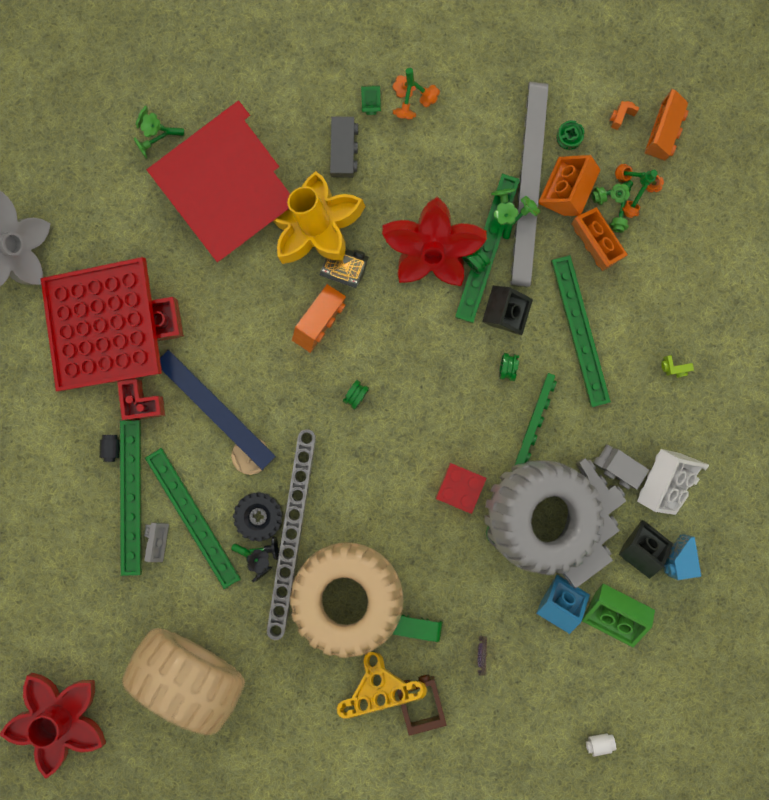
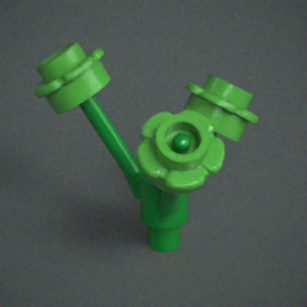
M631 180L622 184H615L612 190L605 191L603 187H595L594 192L591 193L593 202L599 205L606 202L607 195L610 194L612 199L621 203L619 217L613 218L612 223H610V227L617 233H623L624 230L629 228L627 225L628 220L623 218L624 211L622 207L624 208L626 200L630 197L631 187L633 186Z

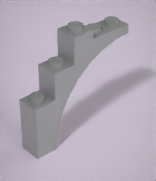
M586 458L578 461L576 465L582 475L589 479V484L594 486L599 494L596 499L601 501L603 505L600 517L604 518V525L599 527L598 534L601 535L599 543L594 542L592 546L593 553L589 557L584 556L582 558L583 563L578 567L570 566V571L562 573L573 588L580 586L613 561L610 557V550L601 544L620 531L617 527L618 522L613 516L609 517V514L626 502L623 490L615 485L607 488L606 480L601 475L598 476L595 472V465L591 460L587 461Z

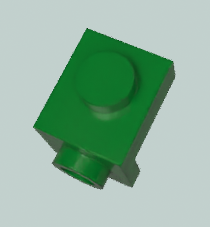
M380 85L361 86L362 112H366V115H376L377 111H381Z

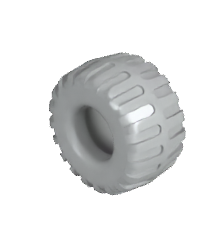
M549 460L528 461L526 464L513 466L512 472H504L499 477L502 481L499 484H494L490 491L494 493L491 500L487 499L485 506L489 509L488 515H485V524L490 527L487 533L490 540L495 543L494 547L513 565L529 572L544 575L566 573L570 571V566L576 568L583 563L582 558L584 556L589 557L593 553L592 546L594 542L599 543L601 535L598 534L599 527L604 525V518L600 517V511H603L602 502L596 499L599 494L596 488L589 484V479L571 467ZM556 496L564 500L568 506L567 521L562 533L555 541L543 542L533 532L531 524L532 514L538 503L547 497Z

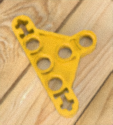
M369 652L364 657L366 673L352 698L343 700L338 704L337 713L341 718H354L421 700L425 697L427 688L420 681L405 683L385 669L383 657L380 653ZM373 655L377 657V664L375 666H371L369 662ZM376 675L381 677V684L378 686L373 682ZM416 687H420V691L417 694L408 693V690L411 691L415 690ZM400 689L403 693V698L397 701L395 699V692ZM381 694L385 696V703L382 706L377 702V698ZM366 699L368 707L363 711L360 707V702ZM346 706H348V707L354 706V708H355V709H352V710H348L347 712H344V709L346 708Z

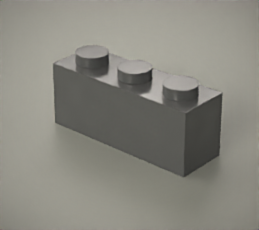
M331 116V177L354 178V172H357L358 161H354V154H358V142H354V136L358 135V123H355L354 117Z

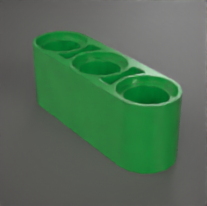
M402 614L392 635L439 642L443 622L424 620V618L416 619Z

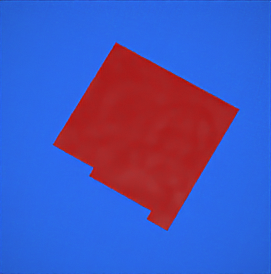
M239 100L146 169L217 263L289 209L287 202L290 193L274 173L279 168V165L245 122V119L251 115Z

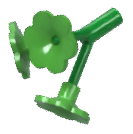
M144 106L136 121V128L140 129L141 127L145 137L155 136L159 130L164 131V133L143 143L138 141L136 137L133 139L144 158L147 159L146 149L152 147L151 144L167 135L184 136V128H171L161 125L155 113L148 115V107Z
M515 188L498 190L491 193V195L500 196L501 203L497 206L494 217L498 219L500 225L505 224L504 239H510L513 224L523 215L526 216L531 212L534 216H537L540 213L536 203L527 196L521 199L524 207L519 213L518 209L514 208V204L508 202V194L515 191Z

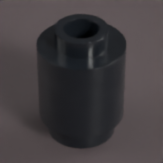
M102 435L99 458H103V462H115V458H119L120 440H118V435Z

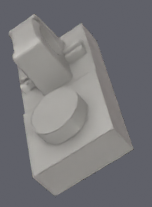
M151 523V525L145 526L144 536L149 539L144 561L163 562L169 524Z

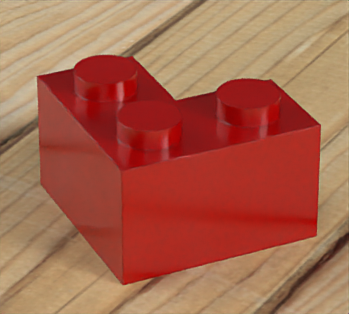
M142 380L117 381L122 420L130 421L165 416L163 397H144Z

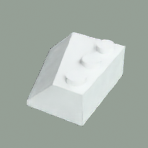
M660 449V452L655 457V463L647 475L646 483L640 490L637 502L654 512L676 515L689 496L687 489L693 484L696 485L700 480L697 477L701 469L706 471L709 465L681 453Z

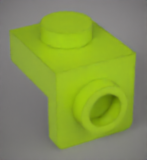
M671 355L663 357L664 361L661 362L662 370L666 372L667 376L676 374L677 378L688 376V372L694 371L693 363L673 366Z

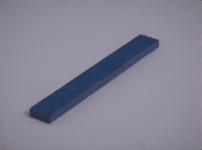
M167 350L160 357L161 370L261 470H264L276 458L170 350Z

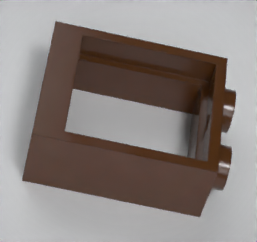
M429 674L418 677L417 681L424 683L426 687H432L439 715L411 723L407 706L402 704L401 708L409 736L447 726L434 676L430 677ZM404 680V682L408 683L411 682V680ZM399 689L397 693L400 701L403 698V693Z

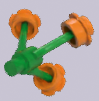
M620 164L615 171L616 179H619L618 181L621 183L629 181L632 176L640 178L642 188L634 201H627L624 208L622 207L625 216L629 218L639 216L640 206L637 203L645 189L651 193L661 191L662 185H664L663 178L659 177L658 172L654 169L646 173L633 172L632 168L627 164Z

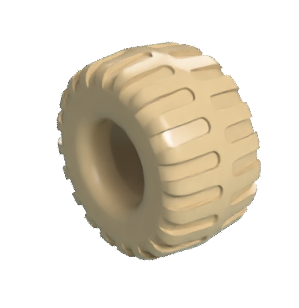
M348 542L329 545L310 556L298 571L292 584L290 596L291 615L293 622H296L299 628V634L302 637L304 636L309 641L308 644L314 649L318 648L326 655H336L339 658L361 656L381 646L396 629L403 610L401 582L390 562L374 549L365 545ZM339 578L353 579L360 583L366 591L368 597L367 611L358 622L349 625L338 624L331 620L324 612L322 605L323 592L333 580Z
M156 628L148 632L134 651L123 675L122 683L126 691L134 699L160 717L189 731L212 735L221 729L234 711L244 688L245 680L239 671L213 652L179 634Z

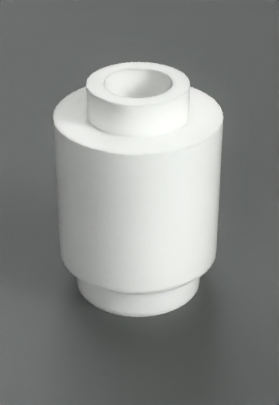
M605 733L588 737L589 741H586L587 751L593 757L611 754L612 751L616 750V743L612 734L608 735Z

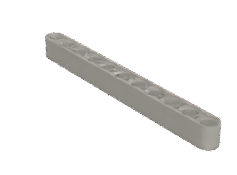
M529 82L528 84L529 94L527 96V114H525L524 124L526 129L523 135L524 150L521 157L522 169H520L519 181L521 185L518 191L519 205L517 209L519 213L524 207V204L521 202L524 196L533 200L538 208L548 83ZM531 212L526 216L523 215L517 221V225H515L514 237L516 241L513 247L514 261L512 262V281H510V285L526 287L531 285L537 216H534Z
M308 429L302 430L297 439L267 626V635L272 640L281 639L287 626L290 596L294 582L316 444L315 433ZM305 433L312 435V441L308 444H305L302 440V436ZM302 452L309 454V460L306 463L301 462L299 459V455ZM298 471H304L306 474V479L303 482L298 481L296 478ZM295 490H300L303 493L302 500L297 501L294 499L293 493ZM292 509H297L300 512L299 519L294 520L291 518L290 512ZM290 528L295 529L297 532V536L294 539L289 538L287 535V531ZM291 548L294 551V556L291 558L286 557L284 549ZM281 568H289L291 575L288 577L283 576ZM278 587H285L288 590V594L281 596L278 593ZM282 606L285 613L283 615L276 614L275 607ZM272 626H279L282 632L280 634H274L272 632Z

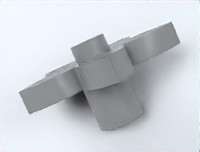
M0 191V286L6 282L9 276L16 282L24 285H41L40 278H43L42 267L36 255L31 252V249L40 246L45 241L51 223L39 218L17 220V213L13 203L2 191Z

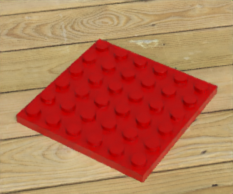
M140 257L40 278L56 391H66L162 374L146 258Z

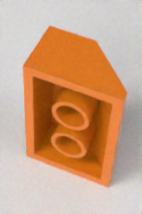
M671 89L661 103L644 152L647 155L664 161L669 156H673L676 150L675 140L679 139L683 129L680 127L681 123L686 120L689 110H686L688 102L674 89Z
M591 155L559 157L538 203L563 216L581 215L601 170Z
M597 207L577 216L571 223L575 233L581 238L585 248L591 253L596 265L602 271L610 268L628 255Z

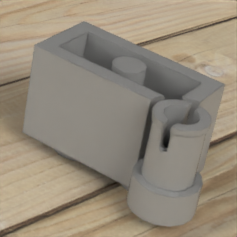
M606 444L600 456L595 458L593 464L604 470L603 474L613 480L614 478L620 480L619 484L628 490L630 487L638 489L649 469L619 449H612L613 447Z

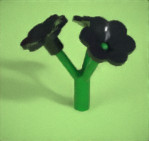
M272 537L271 545H266L264 548L246 549L238 544H233L231 548L232 551L246 557L247 569L256 573L255 578L252 580L253 583L272 569L271 566L268 567V553L273 554L274 560H278L279 557L277 537Z

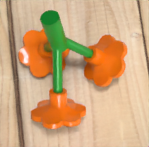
M407 68L405 70L406 76L399 75L392 86L393 90L396 91L397 97H405L402 108H396V110H393V114L397 115L398 118L413 119V117H416V113L409 109V98L413 95V91L416 88L420 90L422 94L420 103L427 108L437 101L440 90L435 85H431L429 88L421 87L414 81L413 69Z

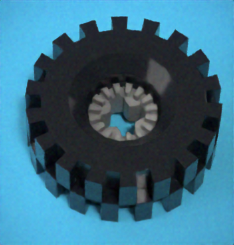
M263 492L244 496L238 505L235 506V513L233 514L235 519L233 523L237 527L238 533H241L242 537L248 538L250 541L269 539L280 529L283 521V511L281 510L280 503L270 494ZM261 511V515H264V518L257 522L253 515Z

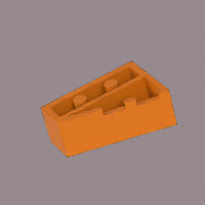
M327 284L295 326L292 341L311 353L316 344L320 343L325 336L324 332L326 329H330L334 324L336 314H341L344 310L346 296Z

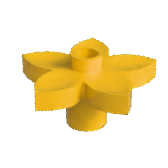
M315 171L306 179L302 187L295 189L289 195L287 202L289 209L273 220L277 227L284 230L277 244V255L282 264L291 263L303 258L312 247H315L318 253L325 258L343 261L346 243L340 228L354 223L366 207L363 199L354 195L339 194L332 196L323 176Z

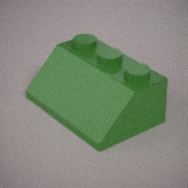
M603 583L595 592L582 618V622L634 647L652 628L655 610Z

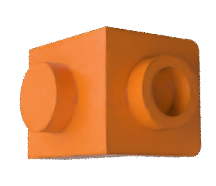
M622 101L617 110H613L611 114V128L618 130L623 122L625 113L635 116L639 111V107L635 106L633 102Z

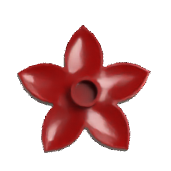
M438 197L431 200L423 208L418 224L409 220H398L384 224L382 229V235L390 247L402 253L398 263L399 283L420 280L430 271H433L435 276L441 281L450 285L462 286L464 280V260L462 257L475 253L487 240L486 230L476 225L460 223L451 226L450 211L446 204Z
M30 673L26 676L23 686V699L29 711L22 712L12 718L4 726L0 736L16 745L31 744L34 746V760L39 772L45 779L61 767L67 758L69 749L77 752H90L106 744L104 734L98 724L92 719L83 716V713L88 710L93 702L95 680L75 682L59 693L56 685L45 676Z

